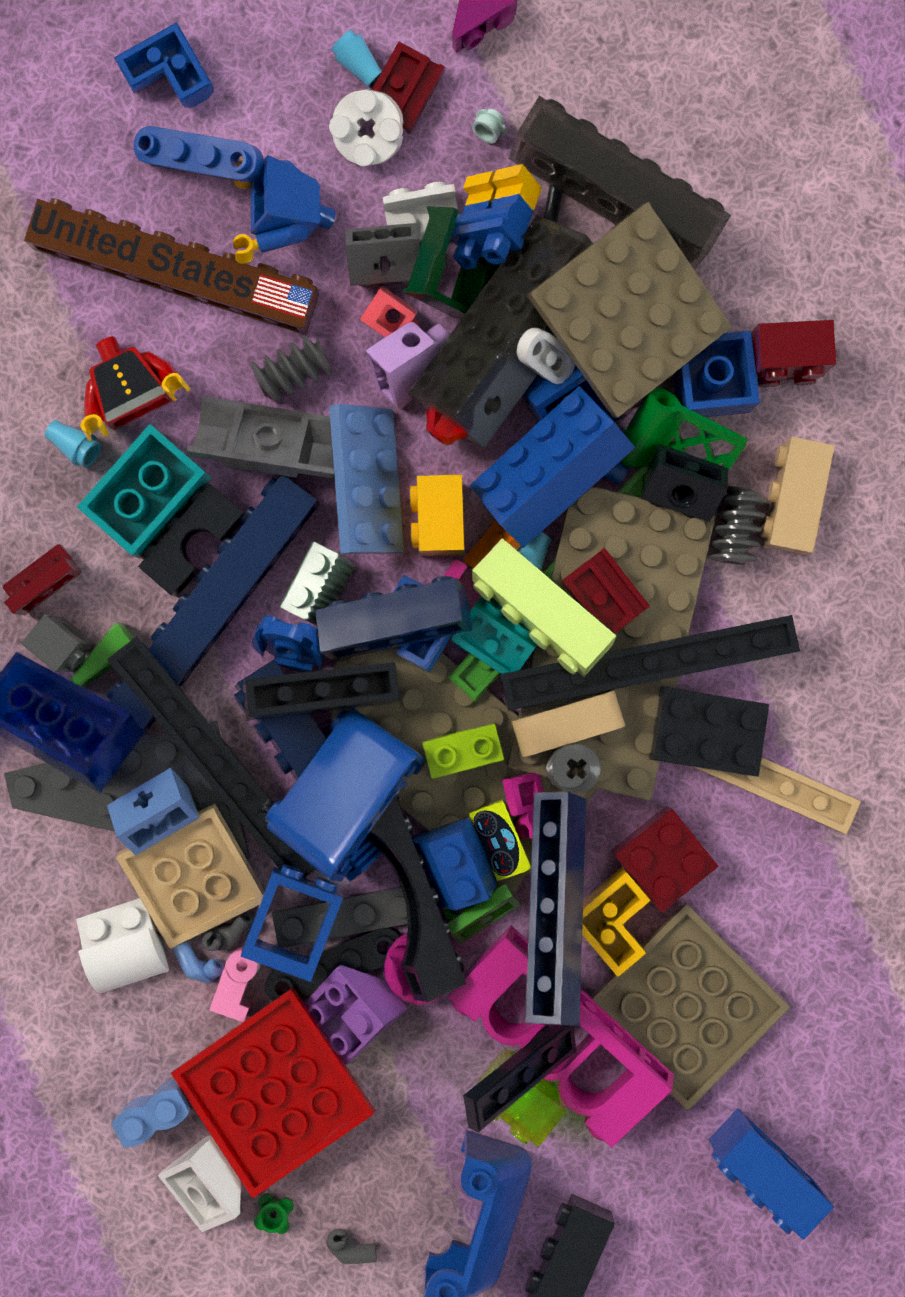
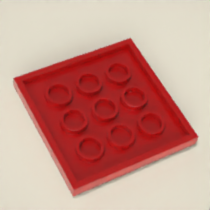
M294 987L171 1072V1075L252 1199L376 1112Z

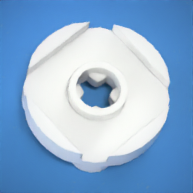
M365 89L349 93L338 103L334 110L333 118L330 120L329 129L333 135L335 146L347 160L360 166H369L384 163L397 153L403 140L402 124H404L399 106L390 96L379 91ZM362 119L365 121L373 119L376 124L372 128L375 135L372 138L369 135L362 136L360 133L362 128L360 122Z

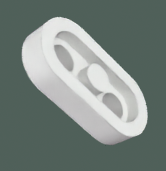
M531 328L520 338L517 346L518 359L542 378L554 384H561L573 373L575 363L559 340L550 333L539 328Z

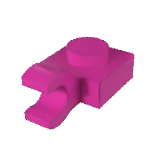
M536 772L502 780L509 815H518L515 830L519 839L527 837L532 839L534 793L544 792L541 776L536 774Z

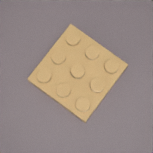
M216 804L199 811V818L141 853L135 855L128 848H125L116 855V859L170 949L258 906L265 891Z

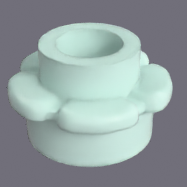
M480 109L476 112L477 117L472 124V129L479 139L493 144L500 136H505L507 132L504 125L505 120L497 110Z

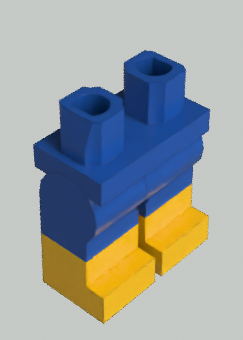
M523 164L498 169L495 173L489 171L466 178L463 189L467 192L468 198L463 213L456 219L451 235V240L457 245L453 259L463 269L476 268L479 257H484L487 262L494 265L505 263L508 252L522 249L524 239L521 236L528 228L542 187Z

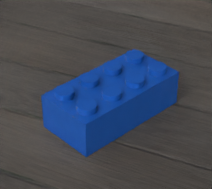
M578 386L469 486L497 522L524 548L635 447L614 421Z

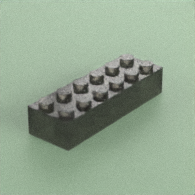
M539 96L516 133L509 160L517 165L523 164L530 173L614 225L620 223L641 205L649 202L694 270L708 255L731 217V214L724 211L725 208L720 202L713 198L700 196L683 179L671 178L662 172L661 167L656 162L647 158L641 159L634 155L622 141L618 139L610 140L598 132L597 127L590 121L576 119L568 114L565 107L556 100H546Z

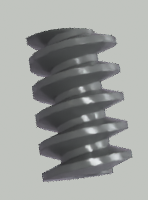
M307 336L302 337L303 349L301 350L293 342L289 343V356L281 349H277V362H273L267 355L263 356L264 368L262 369L255 362H250V367L266 399V395L269 394L276 402L280 401V388L288 395H292L293 382H296L302 389H305L307 375L314 382H319L320 369L328 376H332V367L317 336L316 343H313Z
M728 486L726 493L732 496L723 497L720 504L729 510L721 511L717 515V518L726 523V525L716 526L714 531L724 539L712 542V547L721 553L713 554L709 558L723 563L745 565L746 562L757 561V557L747 551L748 548L759 547L760 545L759 542L750 538L751 534L762 532V528L753 524V520L765 518V514L758 511L756 505L767 504L768 500L758 495L759 493L754 490Z
M567 744L558 747L551 752L546 763L547 776L552 784L561 790L572 793L585 792L593 787L599 779L601 770L600 762L595 752L587 746L578 744ZM568 761L579 762L576 766L579 772L577 776L567 775L570 770L567 765Z

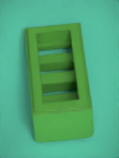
M117 622L111 627L69 681L73 688H85L113 668L107 659L134 638L124 623Z

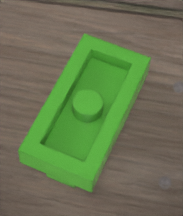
M504 884L501 887H495L489 900L477 903L475 906L464 907L463 911L458 915H455L451 909L445 908L444 913L451 920L448 923L451 929V937L462 944L521 904L514 892Z

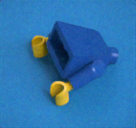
M267 155L264 159L262 173L256 180L247 183L234 180V184L238 188L247 189L251 187V234L256 235V239L253 240L246 234H239L234 238V249L247 248L235 253V259L240 264L251 262L256 250L260 249L264 253L304 242L317 227L329 230L334 223L335 209L320 204V184L318 181L301 172L289 160H278ZM243 159L239 160L238 166L242 164Z

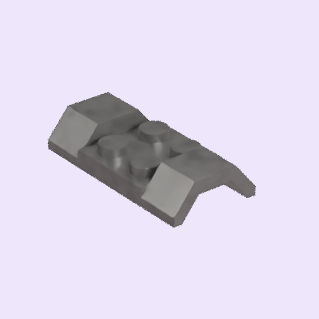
M203 396L198 431L193 446L188 445L187 456L224 461V466L289 477L297 478V474L300 473L335 479L330 416Z

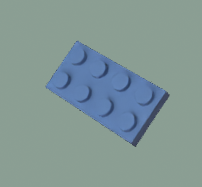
M348 404L329 406L340 553H403L404 540L393 409Z

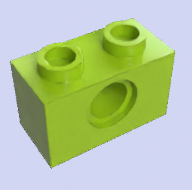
M494 722L422 742L432 779L504 760Z

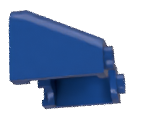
M355 708L350 709L348 712L342 710L335 717L331 724L332 733L282 802H275L266 815V819L269 821L267 829L330 880L339 882L343 881L352 868L349 864L350 858H348V855L357 856L360 851L358 847L400 788L404 789L408 784L403 780V777L409 778L412 773L418 775L427 762L421 754Z
M466 1130L461 1146V1151L465 1153V1162L461 1172V1185L468 1196L482 1201V1205L469 1245L452 1240L449 1248L443 1253L429 1252L424 1268L423 1297H476L497 1283L531 1174V1160L525 1149L518 1145Z

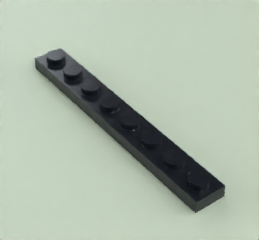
M789 615L607 652L585 677L577 671L575 674L568 672L559 662L500 674L507 711L795 653L799 652L800 648L793 616Z
M137 635L107 659L108 662L276 866L282 869L283 865H289L304 872L302 876L304 878L316 870L315 867L267 829L269 821L266 819V815L273 806L274 801Z

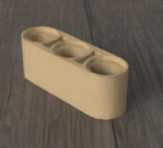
M615 690L514 720L512 725L522 757H527L625 727V722Z

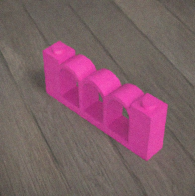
M511 925L463 974L466 984L450 991L448 998L460 1014L469 1016L474 1022L481 1016L485 1030L493 1039L501 1044L511 1046L521 1044L520 1049H522L545 1026L544 1024L511 1023L503 1019L496 1010L495 1001L523 973L527 976L528 940ZM581 989L579 1025L589 1034L576 1046V1052L543 1080H559L558 1090L565 1105L575 1113L585 1115L584 1123L587 1125L592 1136L597 1140H603L612 1148L672 1091L674 1074ZM601 1044L627 1069L601 1092L590 1093L583 1091L575 1085L570 1074Z

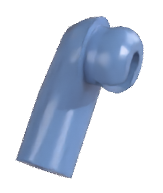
M185 941L172 949L186 977L210 984L218 981L224 970L223 963L217 958L208 961L197 959L189 941Z

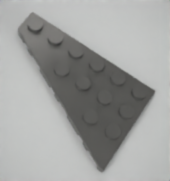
M209 722L221 736L218 722ZM168 733L129 742L127 755L125 757L123 754L121 761L117 764L119 766L117 771L110 777L95 783L79 782L78 779L68 777L62 772L55 761L4 773L13 809L115 831L107 805L171 768L189 787L197 812L216 804L246 859L250 858L243 824Z

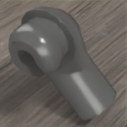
M244 912L237 915L232 924L209 929L203 936V946L208 951L236 948L249 931L254 917L249 912Z
M334 1229L329 1233L326 1240L327 1247L342 1264L377 1262L376 1243L357 1244L342 1229Z

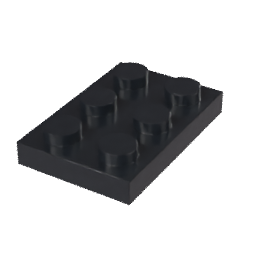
M660 687L649 760L759 777L769 704L670 687Z

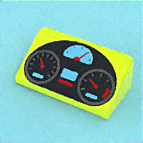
M503 799L469 813L497 881L531 870V865Z

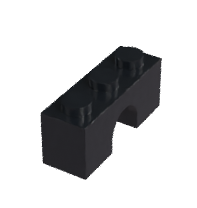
M211 484L206 489L200 487L188 501L191 506L182 516L179 514L175 515L164 529L167 534L159 543L152 542L140 556L143 561L138 567L171 596L178 597L200 572V569L187 556V544L190 538L199 532H210L223 542L240 526L239 521L244 512Z

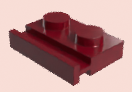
M400 41L397 43L372 90L387 94L397 103L403 115V129L407 133L411 134L445 72V66L431 61V58Z
M605 548L561 581L575 601L614 634L650 607Z

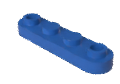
M145 126L138 131L133 144L136 157L144 163L247 183L256 180L264 167L262 152L256 146L242 141L155 126ZM243 156L242 164L238 166L239 157Z

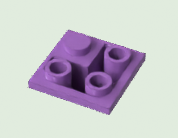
M343 965L338 966L304 1003L345 1065L349 1064L384 1034L408 1010L403 1001L391 991L385 980Z

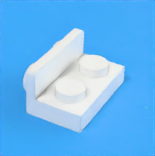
M433 182L427 184L424 187L425 189L410 192L408 188H400L391 191L389 196L382 198L387 225L418 223L419 242L421 244L429 220L426 206L454 207L458 209L454 184L446 185L445 182Z

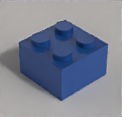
M751 331L724 333L673 374L675 396L682 406L704 417L750 413L760 403Z

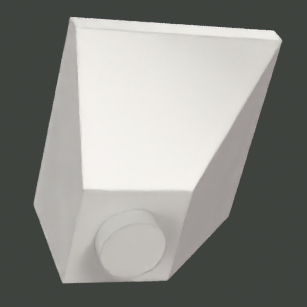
M211 1135L203 1138L158 1174L159 1178L201 1232L231 1221L240 1214L241 1180Z

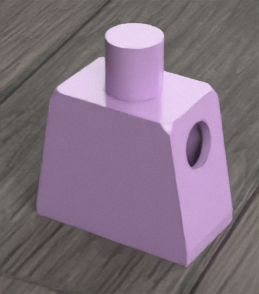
M409 322L366 350L376 388L398 410H401L430 382L441 367L438 351L451 341L447 331L440 324H436L425 333L417 324Z

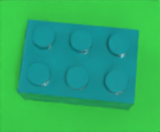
M149 424L78 504L77 508L130 555L141 559L140 556L143 551L163 535L168 522L175 515H180L189 505L188 501L200 487H205L212 477L161 432Z

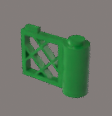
M656 387L644 397L624 431V435L635 448L621 461L628 467H643L645 465L649 467L659 444L678 449L684 453H687L685 447L704 444L708 457L702 459L716 464L723 463L721 466L727 467L729 471L746 446L747 438L682 406L674 394ZM683 420L697 426L700 436L682 439L679 426ZM724 440L734 445L730 453L715 456L710 442Z

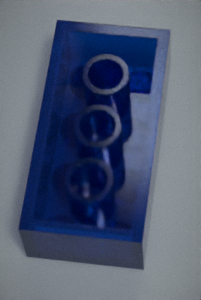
M16 652L0 672V737L101 793L143 736L144 731L131 713Z

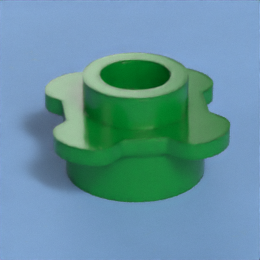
M270 1194L261 1195L258 1200V1205L260 1206L259 1214L254 1219L255 1227L268 1233H286L290 1227L288 1216L294 1208L292 1200L287 1197L282 1200L272 1198ZM276 1211L277 1216L272 1217L270 1213Z

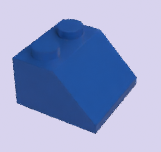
M470 817L411 837L415 848L421 852L425 860L426 867L424 872L428 883L432 884L437 892L439 899L438 908L458 910L490 899L498 882Z

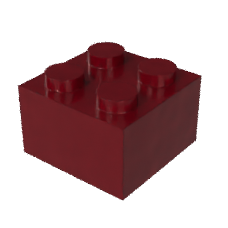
M834 320L761 323L751 332L758 387L779 386L781 380H794V385L797 386L815 384L816 379L824 377L825 373L836 365Z
M667 805L611 850L661 913L719 867L675 811Z

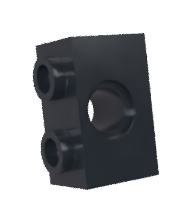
M659 444L643 477L641 499L647 500L658 507H667L681 512L689 518H699L710 522L728 489V468Z

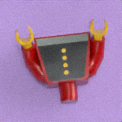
M114 336L107 337L95 345L103 362L89 369L91 379L86 383L84 419L81 421L80 427L88 441H92L91 435L97 430H100L103 437H106L109 432L103 422L112 430H116L171 401H177L174 396L175 392L180 388H185L189 392L190 387L176 372L171 363L150 351L141 353L135 346L122 351Z

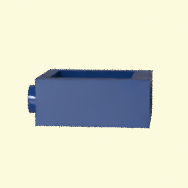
M283 865L282 869L273 867L240 957L311 982L343 900V892L337 890L338 884L328 879L318 877L315 882L302 877L304 872L289 865ZM278 884L329 903L309 957L257 939Z

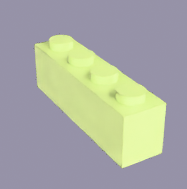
M503 538L472 570V580L475 583L473 588L487 601L493 598L503 607L501 612L513 624L518 625L521 622L531 631L529 636L542 649L551 648L559 655L557 658L558 662L568 672L575 674L577 671L585 677L613 646L616 638L614 633Z

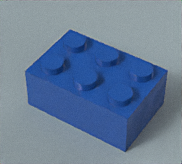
M739 1108L708 1139L714 1149L711 1155L719 1163L717 1167L733 1183L738 1179L740 1184L746 1189V1195L760 1209L765 1206L774 1215L772 1219L788 1235L794 1231L804 1240L834 1208L818 1183Z

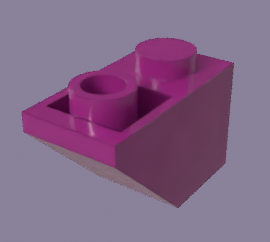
M459 0L452 32V48L457 53L463 48L471 50L483 41L484 35L494 28L499 31L511 24L516 15L517 0Z

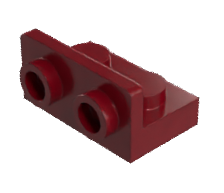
M57 544L3 585L4 591L10 597L4 603L12 614L25 616L80 575L82 571L62 545Z

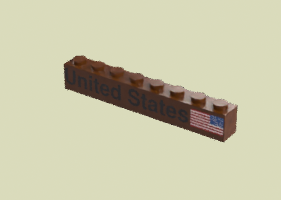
M51 198L50 202L40 199L36 201L24 239L35 251L307 335L319 297L317 287L312 285L313 281L307 277L293 274L292 278L278 274L279 270L262 263H258L257 267L240 264L236 261L234 254L224 252L223 256L209 253L210 249L196 242H189L188 246L175 242L173 236L161 231H154L153 235L140 231V226L126 220H120L119 224L107 221V217L102 213L91 209H85V212L81 213L72 210V206L69 203L59 199Z

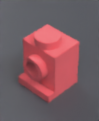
M384 285L379 289L360 318L362 322L384 337H387L409 322L419 324V321L414 319L418 310L395 295ZM396 309L400 314V319L396 322L390 321L387 317V311Z

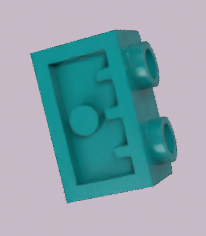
M480 596L470 610L472 630L454 634L451 640L501 674L520 670L537 646L529 636L531 631L521 622L515 625L509 621L501 612L503 607L493 598L487 601Z

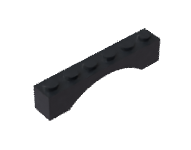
M398 791L366 838L381 851L390 863L401 885L408 921L406 949L401 966L414 1000L430 1002L465 985L466 981L463 976L465 969L461 957L453 950L449 939L452 936L451 929L447 921L441 918L437 907L439 902L437 892L432 884L428 883L424 872L426 867L425 860L421 852L414 846L411 838L413 833L412 826L407 816L402 814L398 803L400 798Z

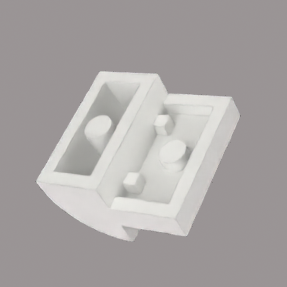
M140 898L76 919L82 950L78 951L86 977L96 992L110 991L169 971L162 938L157 934L155 923Z

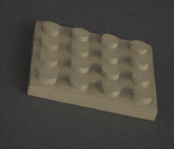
M649 202L641 205L527 294L532 304L613 418L621 416L732 327Z
M684 902L641 945L646 954L619 977L613 973L590 997L674 1074L673 1088L670 1094L689 1111L791 1007Z

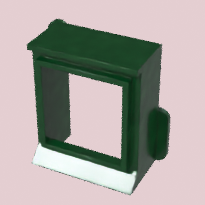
M426 206L429 220L408 288H403L402 292L450 317L474 320L479 314L490 276L498 275L503 263L494 265L487 262L484 257H479L476 268L468 270L460 268L451 298L438 292V285L445 266V255L459 210L454 207Z

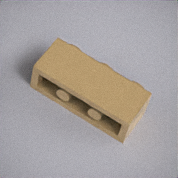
M790 437L784 442V446H778L774 459V466L779 467L777 480L771 481L767 494L768 502L772 503L770 515L765 516L761 524L762 532H760V537L765 538L763 547L804 556L814 552L835 445Z

